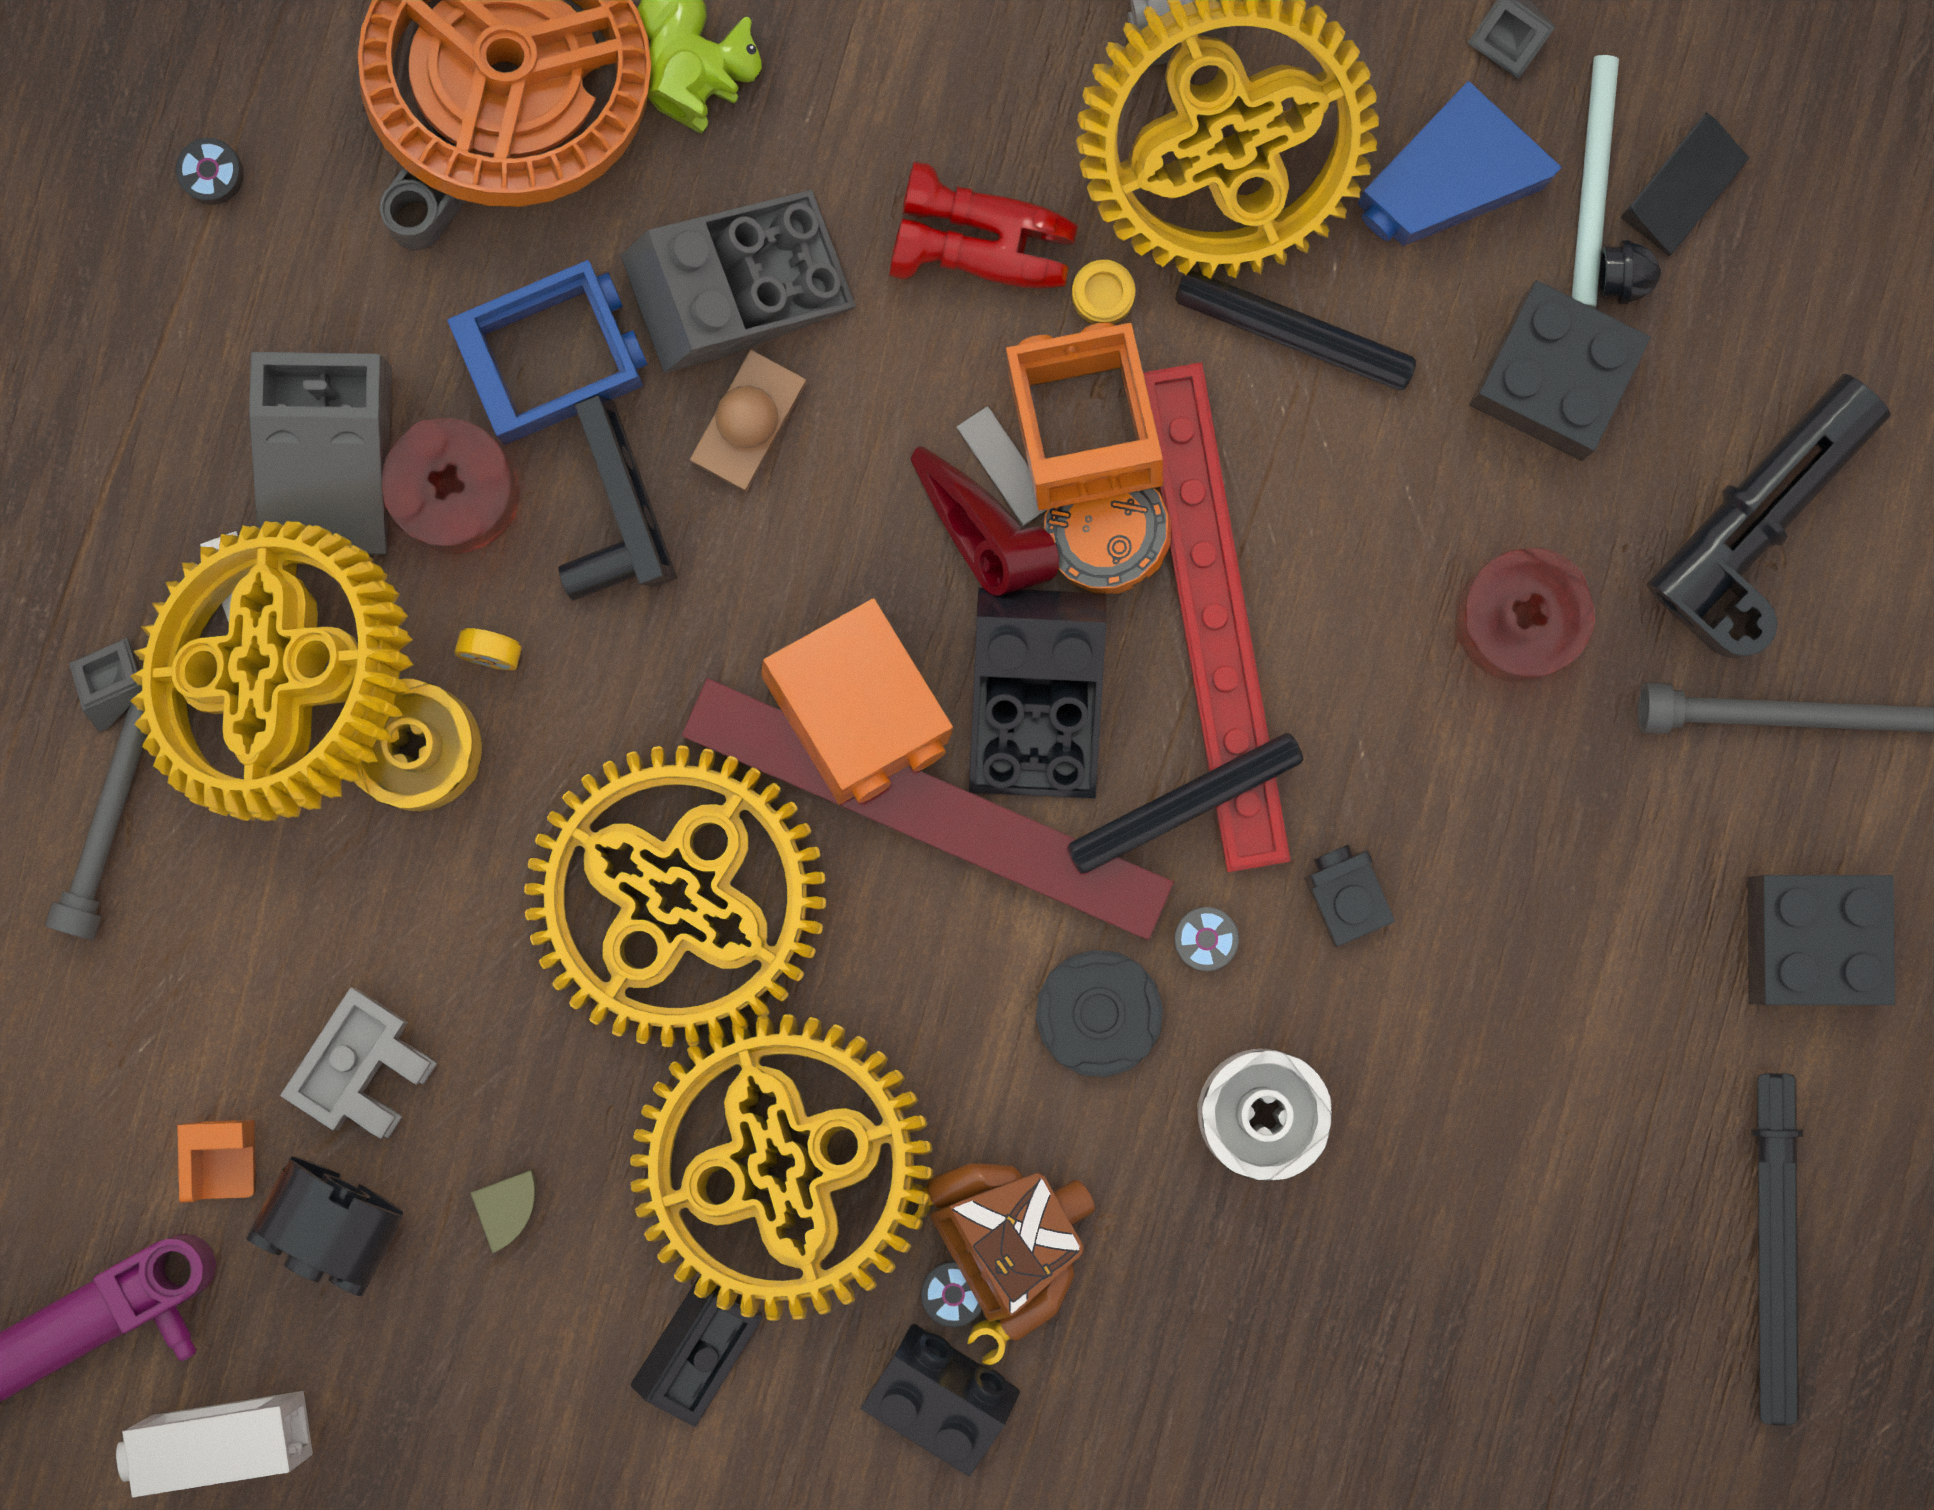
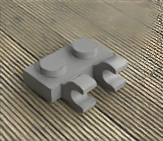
M350 987L280 1096L333 1131L339 1130L346 1118L349 1117L378 1138L382 1139L384 1136L390 1138L403 1116L382 1102L363 1093L382 1063L414 1084L419 1082L425 1084L438 1063L420 1050L398 1039L409 1022L359 989Z

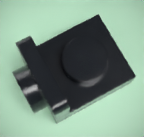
M1348 844L1314 859L1318 871L1305 876L1304 879L1334 947L1341 946L1395 922L1370 863H1373V860L1368 850L1353 856Z

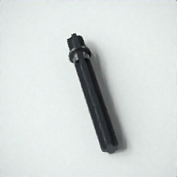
M1788 1073L1760 1074L1757 1079V1128L1751 1129V1136H1757L1759 1417L1763 1423L1785 1426L1796 1424L1799 1419L1797 1137H1803V1129H1797V1089L1795 1076Z

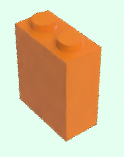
M874 598L763 659L762 679L839 805L852 797H855L858 803L868 801L891 785L889 776L909 765L913 772L920 771L935 763L946 754L943 746L948 744L953 726Z

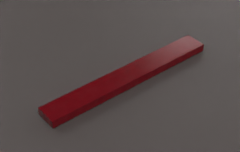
M706 678L681 735L683 738L724 756L735 757L740 763L756 768L763 773L839 805L782 710ZM910 766L889 776L891 785L872 799L858 803L856 798L852 797L839 805L1146 940L1150 939L1174 884V881L1119 857L1088 873H1080L1076 869L1067 848L1072 841L1076 840L1075 838L922 771L913 772Z

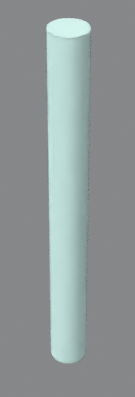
M1598 55L1593 59L1572 298L1592 308H1596L1619 65V58L1610 55Z

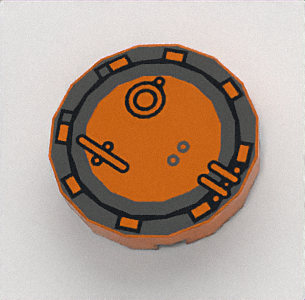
M1155 488L1050 508L1045 514L1044 529L1052 536L1059 554L1058 570L1071 584L1092 593L1119 594L1134 588V584L1141 582L1146 576L1149 578L1160 568L1170 547L1171 519L1160 493Z

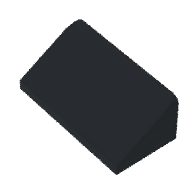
M1706 112L1627 208L1621 218L1670 257L1749 160V157L1721 124Z
M700 1277L695 1281L631 1382V1387L646 1402L694 1427L700 1421L763 1318L758 1313L752 1318L742 1316L741 1303L735 1300V1303L729 1310L718 1308L717 1296L720 1290L716 1287L706 1298H699L694 1294Z

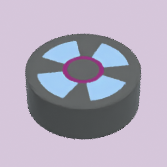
M1212 907L1197 908L1188 912L1180 919L1174 932V946L1178 956L1186 965L1200 971H1212L1225 966L1234 957L1239 944L1238 930L1233 920L1225 912Z

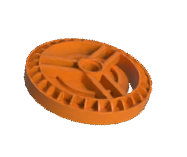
M432 0L371 1L361 27L358 48L361 98L369 122L385 149L405 170L431 188L460 200L487 206L521 207L550 202L574 193L602 176L624 154L638 132L647 107L651 59L648 36L639 11L632 0H572L584 10L581 12H576L563 0H442L433 9L427 5ZM412 20L419 25L409 54V80L413 97L429 124L440 135L455 144L456 147L446 143L426 129L411 113L397 87L393 75L394 56L401 36ZM601 30L607 41L596 44L592 32ZM498 62H510L519 68L512 72L503 73L496 71L491 66ZM615 63L616 82L610 99L599 117L581 135L567 144L536 155L558 146L582 126L596 102V97L590 95L584 89L583 79L594 69Z

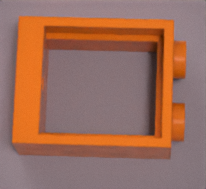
M1107 322L1096 323L1084 328L1080 333L1056 338L1049 335H1036L1024 339L1018 345L1006 347L1009 378L1038 511L1163 486V458L1132 323L1121 325ZM1120 368L1137 441L1045 459L1029 386Z

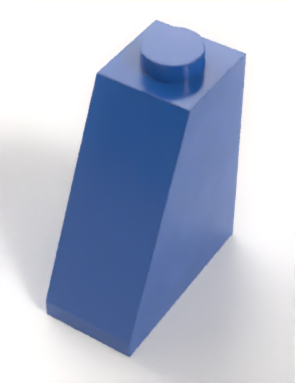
M1467 81L1364 190L1357 204L1365 211L1361 218L1377 236L1385 241H1389L1393 237L1402 246H1406L1543 190L1562 167L1471 82Z

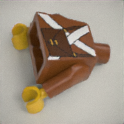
M968 1163L934 1176L928 1180L926 1187L913 1183L912 1190L922 1191L930 1195L929 1204H919L914 1216L920 1219L924 1218L933 1204L940 1208L929 1214L987 1318V1320L978 1322L972 1328L967 1343H973L981 1335L988 1334L993 1336L999 1346L988 1352L982 1360V1363L992 1365L1003 1357L1009 1339L1014 1341L1021 1340L1059 1312L1075 1277L1072 1263L1084 1252L1083 1244L1073 1225L1091 1215L1095 1211V1205L1087 1188L1078 1180H1072L1053 1192L1045 1176L1040 1172L1024 1177L1012 1165Z

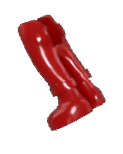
M913 161L902 214L917 218L936 217L948 219L949 223L968 225L993 232L998 235L999 239L992 241L965 236L963 233L951 230L944 232L923 223L902 218L891 258L890 277L901 280L909 279L923 263L940 261L941 268L951 270L956 268L986 280L1012 286L1038 289L1066 286L1069 272L1067 265L1047 258L1024 254L1027 237L1049 243L1075 244L1078 230L1077 224L1055 211L1026 201L972 192L970 188L957 186L956 191H953L940 182L937 171L929 163Z

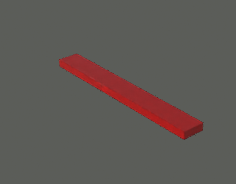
M1201 362L1143 372L1163 458V486L1158 488L1171 519L1169 551L1208 772L1265 744L1269 741L1205 375ZM1276 777L1215 807L1226 873L1291 862Z

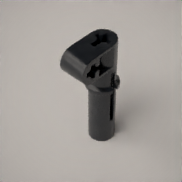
M1842 374L1738 487L1728 485L1723 490V503L1647 583L1650 592L1711 650L1722 657L1735 659L1760 653L1770 645L1776 635L1778 623L1775 610L1741 576L1770 545H1782L1787 540L1788 535L1785 529L1890 418L1891 413L1885 403L1864 383L1849 374ZM1816 444L1821 449L1817 455L1762 514L1749 525L1746 531L1730 548L1724 544L1730 535L1758 508L1760 503ZM1728 589L1737 596L1724 610L1732 616L1747 613L1750 619L1747 621L1745 628L1751 634L1750 637L1744 635L1732 638L1728 632L1734 624L1727 615L1716 618L1710 625L1701 619Z

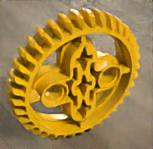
M1167 0L1170 11L1160 17L1156 9L1146 6L1143 13L1149 25L1140 31L1136 25L1125 22L1123 31L1129 41L1126 47L1113 42H1108L1106 52L1114 64L1112 66L1094 64L1092 73L1095 80L1102 86L1084 87L1083 98L1085 103L1092 108L1080 111L1077 118L1080 128L1087 131L1076 139L1079 152L1087 156L1081 160L1079 165L1083 177L1092 179L1087 185L1091 199L1096 202L1102 201L1098 207L1102 219L1107 221V223L1115 221L1113 229L1119 239L1124 241L1133 237L1131 241L1135 252L1141 256L1153 249V258L1162 267L1175 257L1178 271L1185 275L1199 261L1202 274L1210 279L1214 275L1218 264H1224L1227 274L1236 279L1240 271V263L1249 261L1252 270L1261 274L1264 266L1262 258L1273 255L1278 264L1285 266L1287 254L1284 249L1293 244L1301 252L1308 253L1309 243L1305 236L1314 230L1317 235L1328 238L1329 228L1324 219L1329 214L1336 218L1346 219L1347 210L1340 199L1342 196L1360 198L1361 189L1352 176L1370 175L1371 165L1362 154L1377 151L1376 139L1373 134L1367 132L1379 126L1377 113L1374 109L1368 108L1377 102V95L1370 84H1364L1371 74L1363 61H1356L1360 54L1359 49L1353 40L1343 41L1345 31L1337 21L1333 20L1325 24L1327 15L1320 6L1314 5L1305 11V0H1285L1284 2L1283 0H1192L1193 2L1182 5L1180 0ZM1231 26H1254L1271 29L1287 35L1301 44L1316 58L1324 71L1313 75L1301 67L1281 64L1248 77L1239 56L1231 45L1220 38L1198 34ZM1178 44L1171 54L1165 73L1167 89L1176 110L1142 127L1132 145L1128 160L1120 163L1117 133L1123 105L1131 89L1144 71L1164 52ZM1207 65L1219 67L1218 73L1209 83L1203 85H1193L1190 83L1192 75L1199 68ZM1291 97L1293 107L1283 111L1281 102ZM1336 100L1338 124L1329 157L1310 187L1290 206L1282 210L1289 190V181L1279 153L1312 137L1321 126L1323 115L1328 109L1329 103ZM1232 124L1234 134L1223 138L1221 129L1226 125ZM1173 151L1176 160L1164 165L1161 156ZM1254 177L1264 178L1260 189L1253 194H1237L1238 188L1247 179ZM1208 185L1216 204L1223 214L1235 222L1249 225V227L1221 232H1205L1175 226L1163 221L1149 211L1138 200L1133 191L1142 188L1145 191H1150L1162 197L1177 198Z
M288 520L284 525L278 522L265 521L261 529L256 526L249 527L243 525L239 537L234 534H221L219 549L212 546H200L201 563L199 565L194 562L182 563L184 579L181 582H165L171 593L165 603H151L159 615L154 625L140 626L149 637L147 647L134 651L139 659L144 661L142 670L132 674L130 677L138 685L142 686V691L130 701L138 710L144 712L134 724L142 733L148 735L142 747L150 755L156 757L153 767L157 768L161 774L169 777L167 783L172 785L175 790L185 793V796L191 802L203 807H209V811L223 816L229 814L243 821H248L249 819L254 821L255 818L262 821H276L279 815L286 818L299 817L302 807L308 810L321 809L322 795L330 798L342 797L341 779L349 782L361 781L358 764L361 761L367 763L378 761L372 749L377 739L380 741L392 740L389 732L384 728L389 717L403 716L399 708L394 705L396 694L410 691L404 681L399 679V674L414 664L409 660L408 656L400 653V650L413 639L408 635L407 631L399 628L408 615L403 611L402 607L394 604L400 594L395 591L392 585L385 582L388 575L384 573L380 566L372 563L373 559L369 557L366 551L351 545L350 540L337 533L332 535L330 531L317 525L306 526L300 522H290ZM297 564H306L319 568L340 583L354 613L358 643L352 635L340 628L317 627V603L312 594L308 592L302 580L296 577ZM232 593L228 635L200 638L211 616ZM328 660H329V664H328L326 670L324 671L325 665L327 664V662H328ZM346 702L331 730L305 756L311 740L313 706ZM187 703L204 713L223 714L224 741L229 750L235 753L239 762L245 765L244 779L228 776L209 764L193 736L188 718Z
M681 745L677 747L676 765H667L664 749L657 746L653 747L651 751L653 767L644 769L641 757L637 752L633 751L627 754V764L631 773L622 776L616 764L608 761L603 764V769L610 783L601 787L599 782L590 774L585 775L581 779L583 786L591 794L584 802L578 795L567 791L562 798L568 806L575 810L569 820L562 814L551 811L547 816V820L552 825L562 829L557 840L544 834H538L535 840L539 846L552 849L549 861L547 862L539 858H530L528 861L529 869L546 872L544 885L528 883L524 887L525 894L532 896L544 895V908H530L525 911L527 920L538 921L546 919L548 930L532 934L530 936L531 943L533 945H543L552 942L555 952L547 954L539 960L541 967L548 969L562 963L566 969V972L556 977L553 981L554 988L556 990H563L575 981L581 989L572 996L569 1002L570 1006L574 1009H580L590 998L595 1000L598 1004L591 1012L589 1018L590 1022L595 1025L601 1024L609 1011L617 1014L618 1016L612 1028V1033L616 1036H623L632 1020L639 1023L636 1041L646 1044L651 1038L653 1026L662 1027L661 1042L664 1047H672L674 1045L676 1028L685 1027L686 1041L689 1046L699 1045L701 1037L699 1025L707 1023L710 1034L713 1033L716 1038L721 1036L724 1038L725 1030L720 1019L730 1016L733 1025L736 1023L740 1028L745 1026V1029H747L748 1022L741 1010L748 1005L752 1007L758 1016H768L770 1010L760 996L768 990L776 999L784 1001L789 996V993L782 985L776 982L779 976L785 973L796 981H800L804 976V972L799 967L789 963L794 952L806 958H813L816 953L815 948L799 943L803 930L812 934H821L823 931V924L817 921L805 920L807 907L813 909H824L826 907L825 898L818 896L807 897V885L824 883L826 881L825 874L816 871L805 874L803 862L814 861L821 856L819 848L809 847L799 851L795 842L807 837L811 833V829L807 823L800 824L791 830L785 824V821L793 817L798 811L795 803L789 802L784 804L776 812L770 804L779 796L781 788L776 783H772L766 787L761 795L753 791L761 777L759 770L751 768L744 776L742 782L733 778L738 769L739 760L729 756L723 764L721 773L714 771L712 768L715 761V753L711 749L703 750L698 767L690 766V750L687 746ZM664 785L697 786L720 793L726 797V802L723 805H700L689 810L677 822L664 842L644 829L631 824H612L598 832L591 831L590 827L605 810L616 802L638 791ZM744 810L749 811L768 832L778 850L785 871L787 883L786 916L781 934L775 946L767 944V921L762 909L751 898L730 884L742 866L749 850L748 832L740 818V813ZM708 824L721 826L728 837L726 851L715 860L701 859L694 849L696 833ZM630 844L634 848L630 859L638 865L637 869L643 872V876L621 872L614 878L610 874L614 864L607 859L608 855L602 852L601 848L603 846L611 850L624 851ZM578 846H582L585 850L584 871L590 884L600 894L621 907L603 941V960L611 974L609 982H603L584 961L574 943L567 922L565 910L566 876L571 858ZM650 851L660 858L672 859L680 851L683 859L691 867L706 873H715L711 882V888L716 895L727 901V908L723 909L701 895L705 887L702 880L695 873L680 867H670L668 872L647 860L645 857L646 853ZM684 879L688 883L685 895L692 900L691 903L698 910L695 912L692 909L675 907L668 913L664 909L667 898L660 893L661 889L655 886L654 882L657 881L662 884L667 883L676 886ZM625 885H631L650 898L646 906L657 920L671 925H681L685 920L704 932L707 939L702 941L692 934H679L672 941L669 933L660 924L649 920H637L641 904L636 897L625 891ZM735 913L742 918L739 929L742 933L746 934L745 938L752 943L751 947L743 943L729 942L722 948L717 944L721 933L713 927L714 923L708 920V915L713 918L730 920ZM639 931L649 933L655 939L658 946V954L655 961L644 969L632 966L624 954V946L627 939ZM686 951H690L707 963L722 969L740 968L754 960L761 962V969L740 988L725 997L703 1005L686 1008L657 1007L638 1002L626 996V989L629 987L650 988L663 982L674 971Z
M783 1015L779 1034H774V1027L769 1017L759 1016L756 1022L757 1037L751 1038L748 1028L745 1029V1026L740 1028L735 1023L734 1025L732 1024L735 1043L729 1045L725 1037L716 1038L713 1033L709 1034V1042L714 1050V1053L710 1056L697 1045L690 1046L687 1051L696 1066L689 1071L682 1064L672 1062L669 1070L674 1077L680 1080L677 1086L673 1089L666 1084L657 1082L653 1087V1091L657 1095L667 1099L662 1110L651 1105H644L642 1108V1115L656 1120L654 1131L637 1129L634 1132V1139L650 1144L649 1156L635 1154L630 1158L632 1166L648 1168V1178L632 1181L631 1190L637 1193L651 1192L652 1201L642 1203L636 1207V1214L641 1218L657 1215L659 1223L649 1227L644 1233L646 1239L655 1242L668 1236L671 1242L661 1249L658 1259L661 1263L666 1264L675 1261L680 1256L685 1259L677 1268L674 1275L675 1279L685 1283L699 1272L701 1277L694 1291V1294L699 1298H706L719 1285L721 1288L717 1296V1307L722 1310H729L735 1303L738 1294L742 1295L740 1309L741 1315L744 1317L752 1318L755 1316L761 1299L765 1300L766 1318L774 1321L780 1320L783 1312V1301H788L792 1318L796 1320L806 1318V1298L810 1297L819 1314L830 1313L831 1301L828 1292L832 1290L835 1291L838 1299L843 1304L849 1305L853 1303L855 1297L849 1284L851 1280L855 1278L858 1284L866 1291L873 1290L877 1284L867 1268L874 1263L883 1272L892 1273L895 1269V1264L883 1253L888 1245L903 1253H907L911 1248V1244L906 1239L896 1235L901 1224L919 1230L923 1224V1221L917 1216L906 1214L909 1201L920 1205H927L930 1201L929 1194L912 1190L913 1178L922 1180L933 1178L932 1168L914 1166V1155L931 1153L932 1144L922 1140L912 1142L910 1133L920 1131L927 1126L926 1118L920 1115L905 1119L903 1111L913 1107L918 1102L915 1093L906 1092L897 1097H894L892 1094L904 1081V1075L900 1071L895 1070L880 1078L878 1073L885 1067L888 1058L882 1052L877 1051L865 1062H862L861 1058L867 1049L868 1042L860 1036H856L851 1040L845 1050L841 1049L845 1039V1029L839 1025H833L824 1041L820 1040L822 1032L821 1021L810 1017L805 1023L802 1035H798V1024L796 1017L793 1015ZM771 1055H798L820 1060L836 1067L857 1082L868 1094L883 1118L881 1125L876 1126L862 1113L847 1108L833 1109L807 1117L800 1092L794 1081L780 1070L766 1066L763 1067L760 1064L761 1058ZM740 1065L742 1070L728 1087L724 1101L725 1116L732 1141L697 1155L685 1170L681 1188L675 1191L672 1187L671 1176L672 1153L676 1135L684 1115L692 1102L710 1082L732 1067ZM760 1089L763 1093L776 1097L777 1104L771 1105L768 1108L767 1114L769 1119L766 1121L763 1117L750 1113V1106L758 1103L757 1092ZM788 1122L795 1131L810 1135L808 1149L799 1143L793 1142ZM849 1129L857 1138V1153L850 1162L844 1165H836L828 1155L827 1146L829 1140L838 1131ZM755 1143L757 1153L751 1154ZM889 1143L893 1160L892 1181L887 1203L872 1233L854 1253L828 1270L822 1269L821 1263L835 1248L839 1235L838 1217L831 1193L866 1179L878 1165L883 1144ZM778 1150L781 1155L795 1159V1166L786 1170L788 1181L785 1184L781 1178L768 1175V1168L777 1163L775 1153ZM750 1155L747 1162V1167L740 1160L741 1158ZM814 1166H816L820 1171L823 1172V1175L821 1177L814 1179L811 1182L809 1187V1195L805 1181L813 1179L815 1172ZM719 1169H727L734 1178L735 1189L728 1201L715 1205L707 1195L706 1184L712 1173ZM755 1186L760 1190L769 1192L773 1207L769 1203L754 1199ZM688 1208L699 1220L716 1226L734 1224L755 1217L762 1241L769 1254L781 1264L800 1268L803 1271V1276L795 1280L773 1281L747 1276L728 1268L706 1252L695 1240L681 1217L682 1209ZM796 1210L800 1218L813 1220L814 1229L805 1233L806 1244L804 1247L800 1240L788 1238L786 1229L792 1228L795 1225L794 1214H796Z

